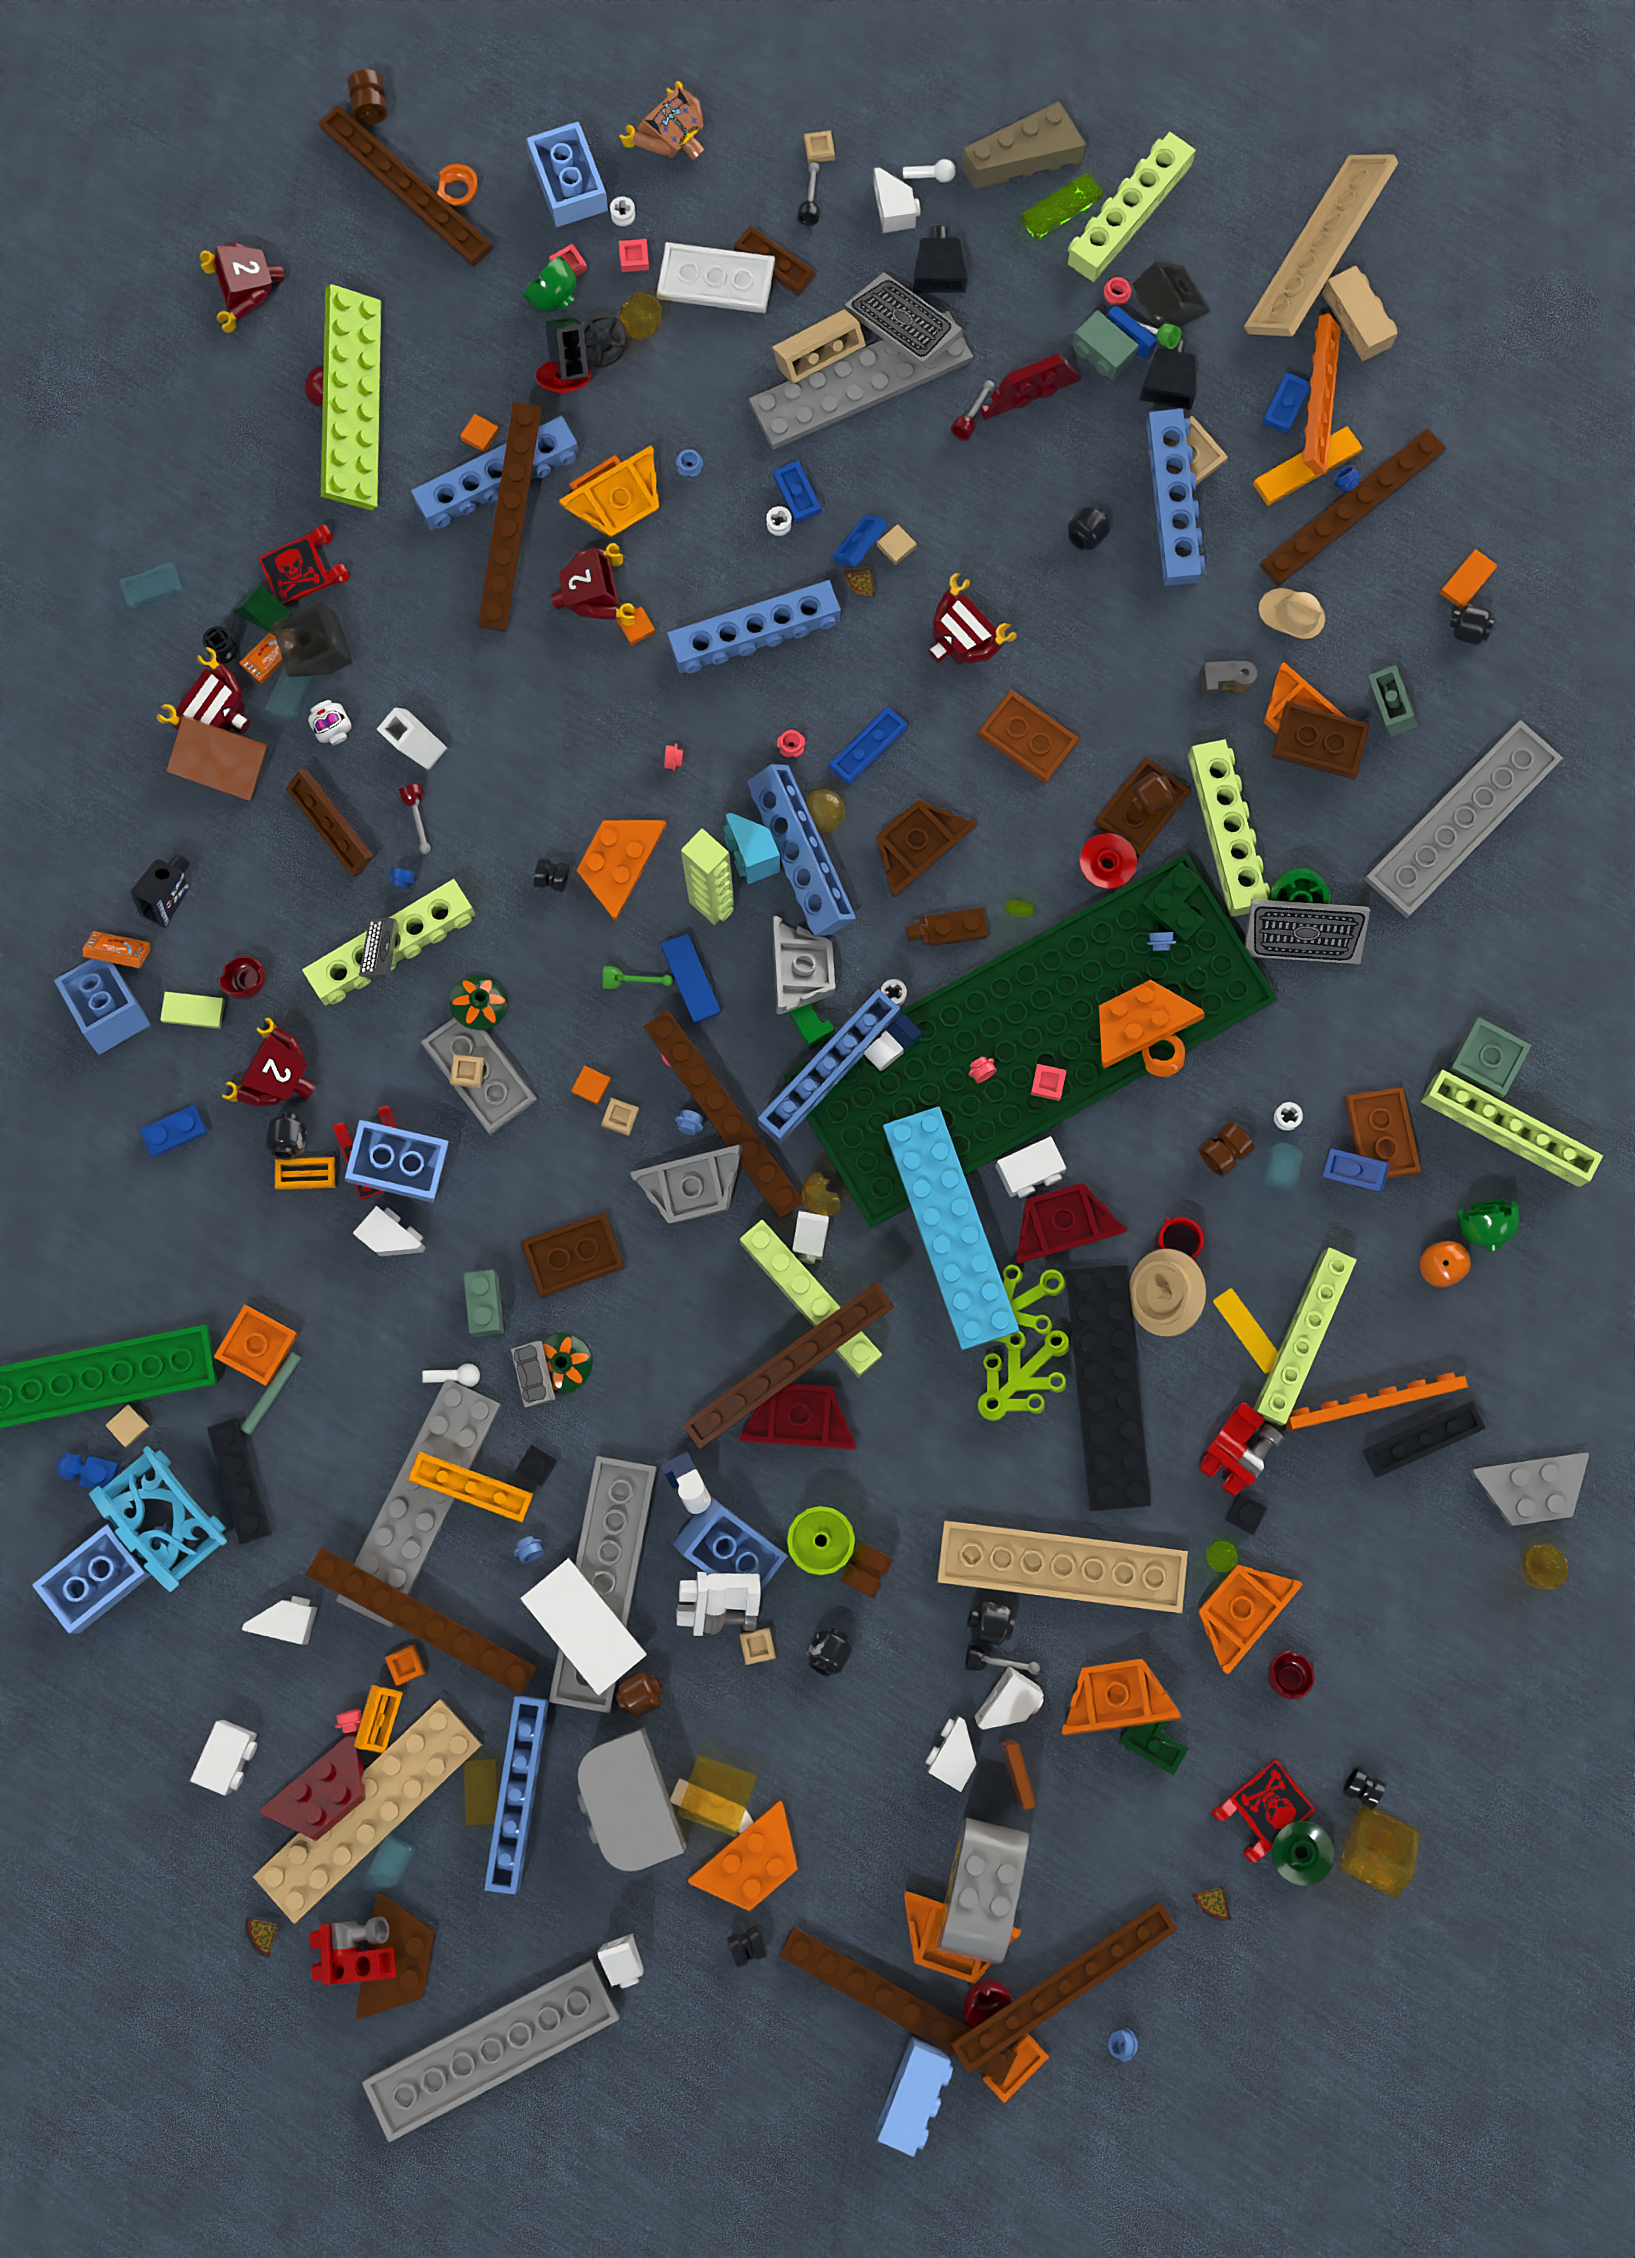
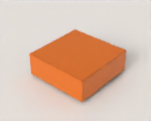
M474 414L461 433L460 438L461 441L486 453L499 433V427Z
M642 606L635 609V613L625 615L635 617L633 625L626 626L622 624L620 618L617 619V624L630 646L656 633Z
M584 1065L571 1092L593 1104L599 1105L611 1082V1078Z
M415 1644L385 1657L396 1686L426 1674Z

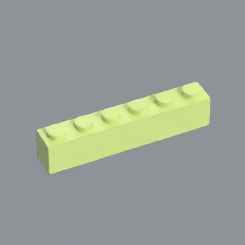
M763 1219L740 1238V1244L813 1327L841 1308ZM862 1331L835 1350L858 1378L882 1357L880 1351Z

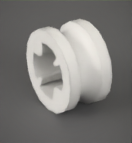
M617 197L612 201L610 205L612 221L618 226L630 225L635 220V207L632 200L627 197ZM620 208H626V215H620Z
M779 506L769 510L766 521L770 533L775 536L787 534L792 526L791 513L788 509ZM778 517H783L784 522H781L780 526H776L775 520Z
M888 980L881 987V991L888 997V991H886L888 988L891 990L898 988L900 990L898 995L901 997L899 999L893 997L891 1000L900 1007L906 1000V986L899 980Z
M1292 1102L1283 1103L1274 1113L1275 1124L1278 1128L1285 1131L1295 1129L1303 1119L1301 1108ZM1291 1110L1294 1113L1292 1118H1295V1122L1291 1120L1287 1123L1282 1120L1284 1115H1281V1112L1287 1113Z

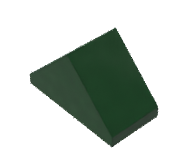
M261 585L249 588L232 609L236 615L276 637L294 616L290 610Z

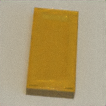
M497 1759L464 1761L466 1826L495 1824L498 1806Z

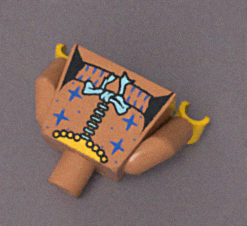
M678 81L675 83V90L667 88L668 97L642 120L637 128L639 132H635L632 125L625 127L629 136L620 134L621 141L625 147L637 146L663 156L667 155L670 158L676 156L683 149L693 161L704 152V147L695 138L704 127L700 101L686 90H683L682 83Z

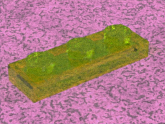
M1086 172L1021 213L1020 221L1033 238L1037 240L1101 200L1104 192L1091 175Z

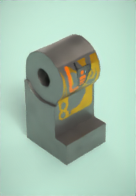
M1249 661L1204 663L1199 672L1202 699L1214 698L1219 690H1233L1237 693L1248 691L1257 677L1256 667Z

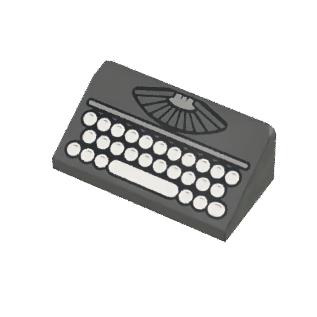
M369 919L359 972L360 977L389 980L399 925L396 919Z

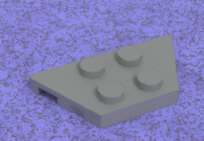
M773 916L771 924L776 1014H783L832 996L835 991L832 941L822 936H814L808 930L799 926L795 930L782 924V918Z
M735 1145L633 1171L630 1174L633 1180L637 1181L645 1191L649 1200L657 1206L665 1220L669 1224H674L728 1210L741 1158L742 1146Z
M1588 1452L1477 1468L1470 1471L1474 1479L1477 1478L1486 1490V1495L1491 1502L1500 1509L1501 1515L1508 1525L1514 1526L1573 1517L1589 1455Z

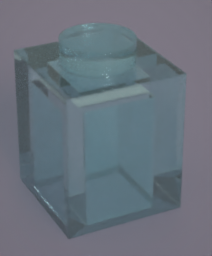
M1288 1143L1274 1145L1269 1150L1261 1184L1291 1191L1296 1186L1304 1152L1297 1151L1296 1146Z
M386 1836L368 1874L374 1876L373 1881L382 1887L389 1889L391 1885L397 1887L401 1884L417 1847L394 1836Z

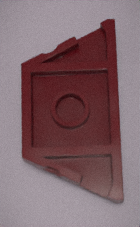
M1057 353L1007 374L1002 380L1001 385L990 396L993 403L982 406L980 413L985 421L1011 409L1024 408L1035 399L1040 397L1048 398L1057 390L1081 381V377L1077 369H1072L1070 363Z
M1084 1183L1042 1194L1025 1201L1016 1264H1023L1125 1234L1128 1231L1125 1225L1121 1224L1109 1212V1209L1095 1198L1093 1192Z
M789 1384L755 1409L739 1436V1442L856 1450L855 1441L838 1404L833 1388L829 1386Z
M354 1731L349 1733L259 1810L260 1814L310 1839L319 1840L366 1799L365 1785L362 1782V1775L364 1773L363 1761L359 1759L358 1748L354 1747L357 1733Z

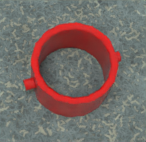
M1169 1217L1163 1219L1165 1224L1159 1230L1156 1237L1157 1250L1166 1249L1163 1243V1234L1169 1226L1183 1225L1189 1228L1196 1238V1249L1189 1256L1194 1260L1204 1245V1235L1198 1224L1184 1217H1176L1172 1220Z

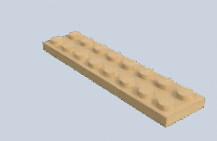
M1395 155L1348 156L1244 325L1248 334L1293 337L1398 165Z
M944 1521L937 1582L1182 1613L1188 1551Z
M439 1699L364 1771L362 1782L365 1785L366 1799L317 1841L298 1833L253 1878L294 1924L297 1923L483 1744L442 1699Z

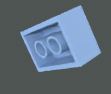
M579 121L526 138L530 159L556 227L608 211L606 192Z
M360 1120L345 1180L348 1183L434 1203L448 1149V1141Z
M113 1525L104 1526L32 1584L69 1634L81 1633L152 1575L143 1566L145 1563L142 1558L140 1559L135 1549L131 1552L114 1532L117 1529Z
M914 2035L911 2036L876 2125L877 2140L913 2157L917 2148L923 2149L929 2130L926 2129L929 2116L935 2118L941 2103V2099L938 2098L941 2085H948L953 2072V2067H951V2061L946 2051Z

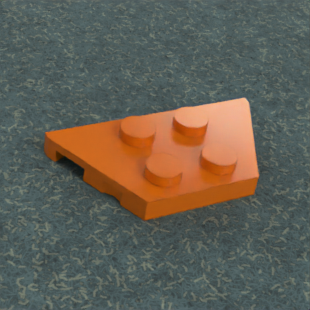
M1285 662L1280 665L1263 721L1276 734L1286 701L1346 717Z
M663 820L602 821L577 868V873L591 889L597 900L605 907L613 920L617 921L663 835L667 822Z
M1152 980L1099 1005L1103 1068L1105 1069L1204 1019V1011Z
M1235 1565L1198 1609L1197 1613L1223 1673L1228 1675L1302 1587L1303 1584L1300 1581Z
M1143 1659L1085 1667L1081 1669L1077 1681L1078 1687L1070 1703L1071 1709L1066 1724H1063L1062 1735L1069 1736L1182 1719V1714Z
M779 1800L688 1878L687 1881L695 1887L748 1911L753 1909L798 1870L783 1802Z
M905 1890L904 1900L914 1963L975 1984L984 1975L991 1963L935 1950L944 1903ZM1012 1927L1009 1945L1014 1939H1017L1021 1929Z

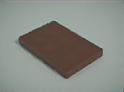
M1286 701L1271 757L1355 780L1370 724Z
M1146 757L1095 819L1093 824L1104 833L1122 836L1131 843L1136 852V857L1140 858L1189 797L1192 790ZM1156 772L1160 776L1165 774L1176 793L1172 795L1173 803L1152 816L1145 810L1139 812L1131 797L1135 796L1133 785L1149 774Z
M606 1212L520 1241L540 1299L625 1269Z

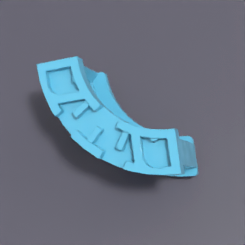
M146 1446L143 1449L144 1454L103 1489L97 1486L89 1495L102 1516L113 1523V1526L117 1529L114 1532L131 1552L135 1549L140 1559L142 1558L145 1563L143 1566L171 1592L179 1585L178 1581L219 1545L223 1546L227 1543L222 1533L225 1527L214 1515L209 1518L185 1491L168 1468L171 1462L160 1450L155 1453L149 1446ZM153 1468L155 1470V1478L152 1481H148L146 1473ZM142 1477L141 1485L143 1488L138 1489L136 1481ZM163 1481H165V1483L172 1491L159 1489L163 1484ZM130 1487L131 1491L123 1493ZM142 1499H161L172 1502L174 1516L172 1535L158 1530H151L142 1534L136 1531L140 1527L145 1514ZM135 1501L137 1513L135 1517L130 1519L126 1516V1511L129 1508L134 1509V1505L131 1502ZM185 1507L195 1518L186 1520ZM200 1526L210 1537L195 1550H192L183 1544L184 1538L199 1540L200 1538L193 1535V1529ZM155 1537H160L168 1541L169 1545L167 1546L165 1543L160 1542L161 1547L155 1550L151 1543ZM180 1550L189 1554L171 1569Z

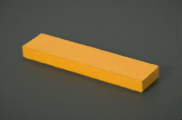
M1348 426L1330 436L1326 472L1361 453L1363 449ZM1301 452L1256 478L1253 486L1267 506L1321 475L1316 476L1304 464Z
M420 1451L416 1455L407 1478L408 1481L521 1523L524 1520L533 1493Z

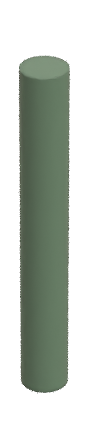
M293 1352L290 1353L240 1428L249 1435L252 1434L302 1359Z

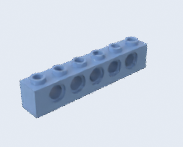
M1183 409L1149 412L1146 427L1164 586L1198 583L1201 573L1205 572L1204 556H1199L1198 545H1202L1201 528H1196L1195 518L1199 517V506L1197 500L1193 501L1192 491L1196 489L1195 474L1190 473L1189 463L1193 461L1192 446H1187L1186 436L1190 434L1189 419L1184 418ZM1171 438L1176 441L1177 445L1169 447L1163 440ZM1176 466L1180 473L1171 474L1167 471L1166 467ZM1171 493H1178L1182 496L1183 500L1175 502L1169 495ZM1180 520L1185 523L1186 528L1177 529L1173 526L1172 522ZM1185 548L1189 552V556L1180 557L1175 549Z
M562 416L539 427L531 480L543 478L551 470L561 465L567 466L580 456L578 444ZM507 443L411 490L414 501L430 531L447 526L451 520L461 515L471 514L477 507L485 503H493L498 500L501 477L492 478V475L502 473ZM546 448L553 449L550 453H542V450ZM469 486H478L477 489L473 491L466 490ZM445 498H453L449 503H441Z
M830 580L667 632L668 642L679 674L684 672L694 673L699 671L702 666L711 663L715 665L722 664L728 661L730 657L739 654L746 656L752 654L760 647H774L791 637L802 638L808 635L810 631L819 628L823 630L832 628L837 622H840L841 610ZM813 609L816 613L808 616L803 614L802 611ZM784 617L789 621L786 624H778L775 620ZM752 626L762 628L758 633H752L748 629ZM725 635H733L735 637L730 642H725L721 638ZM700 643L708 645V648L703 651L696 650L694 647Z
M769 765L747 781L751 797L757 804L764 826L769 828L785 868V874L794 888L796 899L805 913L810 930L814 936L832 935L856 920L855 914L789 766Z
M877 989L757 1118L758 1126L781 1145L858 1062L867 1048L894 1023L900 1015V1007L881 990Z
M522 1695L515 1696L484 1888L486 1891L514 1895L520 1891L549 1699Z

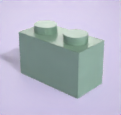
M1098 310L1075 332L1072 344L1075 352L1081 358L1089 360L1095 366L1098 373L1107 376L1112 381L1135 360L1139 346Z
M1394 665L1368 675L1390 737L1417 728L1418 724L1397 666Z
M495 1270L464 1273L469 1333L473 1337L504 1334L498 1274Z

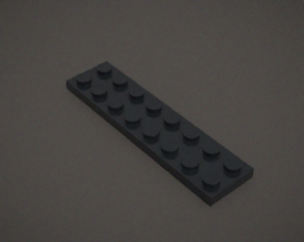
M1126 1265L1066 1270L1089 1511L1151 1506Z

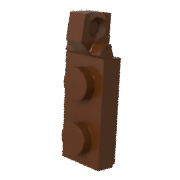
M984 907L930 915L920 918V924L906 926L908 942L923 940V945H930V947L988 938Z

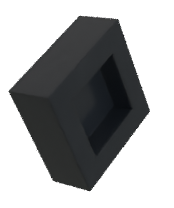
M531 1445L517 1467L516 1472L543 1487L558 1460Z
M1239 1493L1225 1521L1250 1535H1254L1267 1507Z

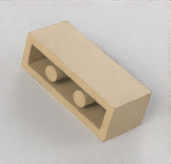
M1354 266L1327 279L1322 295L1361 360L1364 361L1391 348L1398 334L1396 325L1392 319L1387 317L1380 298L1373 294L1367 277L1361 274L1358 267Z
M843 309L773 346L772 349L780 372L794 384L866 346L859 321Z

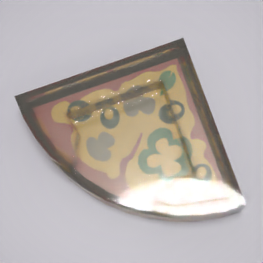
M871 566L843 570L845 582L851 590L862 596L875 597L876 592Z
M1223 1887L1192 1893L1194 1902L1206 1915L1217 1920H1231Z
M248 1917L245 1922V1932L251 1945L258 1954L269 1958L279 1924Z

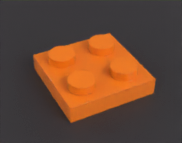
M244 1304L214 1358L268 1387L299 1334Z

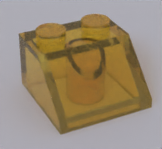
M1361 1806L1343 1847L1339 1870L1397 1899L1414 1877L1421 1831L1375 1808L1369 1810Z

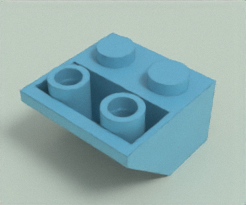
M733 813L726 814V825L722 826L725 833L723 836L728 850L735 851L733 852L736 860L734 864L739 877L745 876L747 883L750 884L779 873L780 854L769 828Z

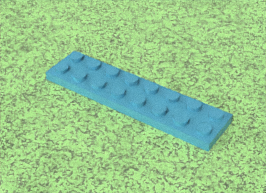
M938 1106L884 1124L883 1129L961 1351L1019 1332L940 1107Z

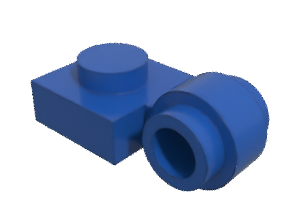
M64 1452L63 1457H59L55 1469L58 1470L56 1476L75 1481L76 1475L81 1474L78 1485L91 1489L100 1486L103 1489L116 1478L120 1464L88 1455L84 1465V1463H81V1456Z

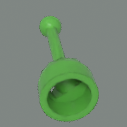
M604 966L603 989H616L621 986L623 981L663 983L665 986H670L673 983V977L671 975H664L663 977L623 975L618 967Z

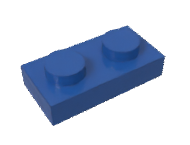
M1115 305L1108 312L1107 319L1139 345L1136 355H1140L1147 361L1154 353L1157 339Z
M1286 372L1262 424L1287 435L1310 389V382Z
M799 461L773 471V478L796 524L821 513V506Z
M865 514L832 555L833 559L837 564L855 567L863 560L865 553L872 544L880 539L881 533L888 524L882 517Z
M195 1105L139 1129L153 1158L208 1134L199 1110Z
M1330 1148L1323 1177L1383 1192L1390 1163Z

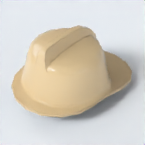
M1284 588L1272 589L1262 597L1259 603L1258 610L1260 618L1264 623L1293 637L1310 639L1318 635L1324 627V610L1316 597L1310 593L1295 592Z

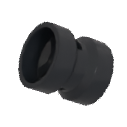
M214 626L204 633L203 645L205 648L208 647L215 651L217 662L221 661L223 664H226L235 658L237 646L229 631L221 626Z
M540 858L535 870L534 886L540 888L549 886L554 891L563 893L569 877V864L560 862L556 865L552 864L548 859Z
M1357 1766L1347 1778L1342 1792L1350 1798L1356 1797L1361 1801L1362 1806L1373 1810L1385 1792L1386 1783L1378 1778L1372 1779L1368 1776L1367 1771Z
M757 1926L749 1928L743 1935L734 1934L727 1937L737 1968L747 1965L748 1961L753 1958L760 1960L768 1956Z

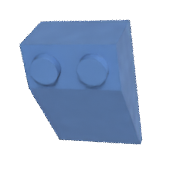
M90 959L54 980L82 1033L98 1055L151 1025L114 963Z
M711 1497L708 1509L702 1513L695 1514L673 1543V1546L684 1557L709 1575L715 1573L759 1574L761 1591L788 1557L787 1554L713 1497Z

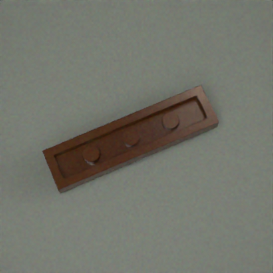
M307 769L298 770L287 786L286 791L352 877L361 875L373 859V854Z

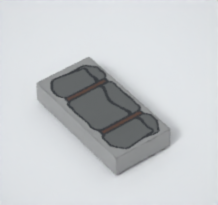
M535 1341L511 1349L524 1407H533L555 1400L542 1341Z

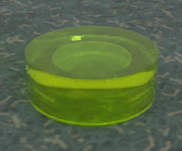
M1006 900L1005 912L1018 917H1032L1035 905L1021 900Z
M1218 1541L1208 1547L1206 1561L1213 1570L1227 1572L1235 1567L1238 1561V1553L1231 1543Z

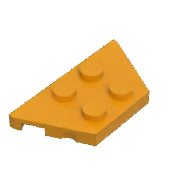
M652 445L559 500L560 506L609 538L614 537L659 509V501L656 490L657 480Z

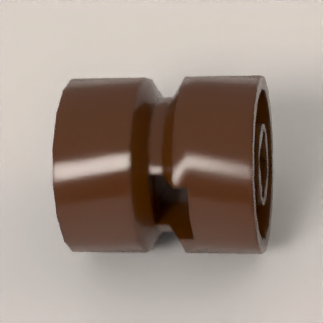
M362 69L350 74L347 82L353 119L364 125L381 123L388 116L386 98L383 97L385 94L382 76L375 70Z
M1231 1121L1217 1131L1216 1139L1209 1138L1198 1148V1153L1203 1161L1221 1177L1227 1175L1237 1166L1236 1160H1244L1255 1150V1146L1249 1136L1237 1124Z
M858 1542L851 1555L854 1564L847 1565L839 1581L875 1598L881 1587L879 1576L887 1575L894 1560L876 1549Z

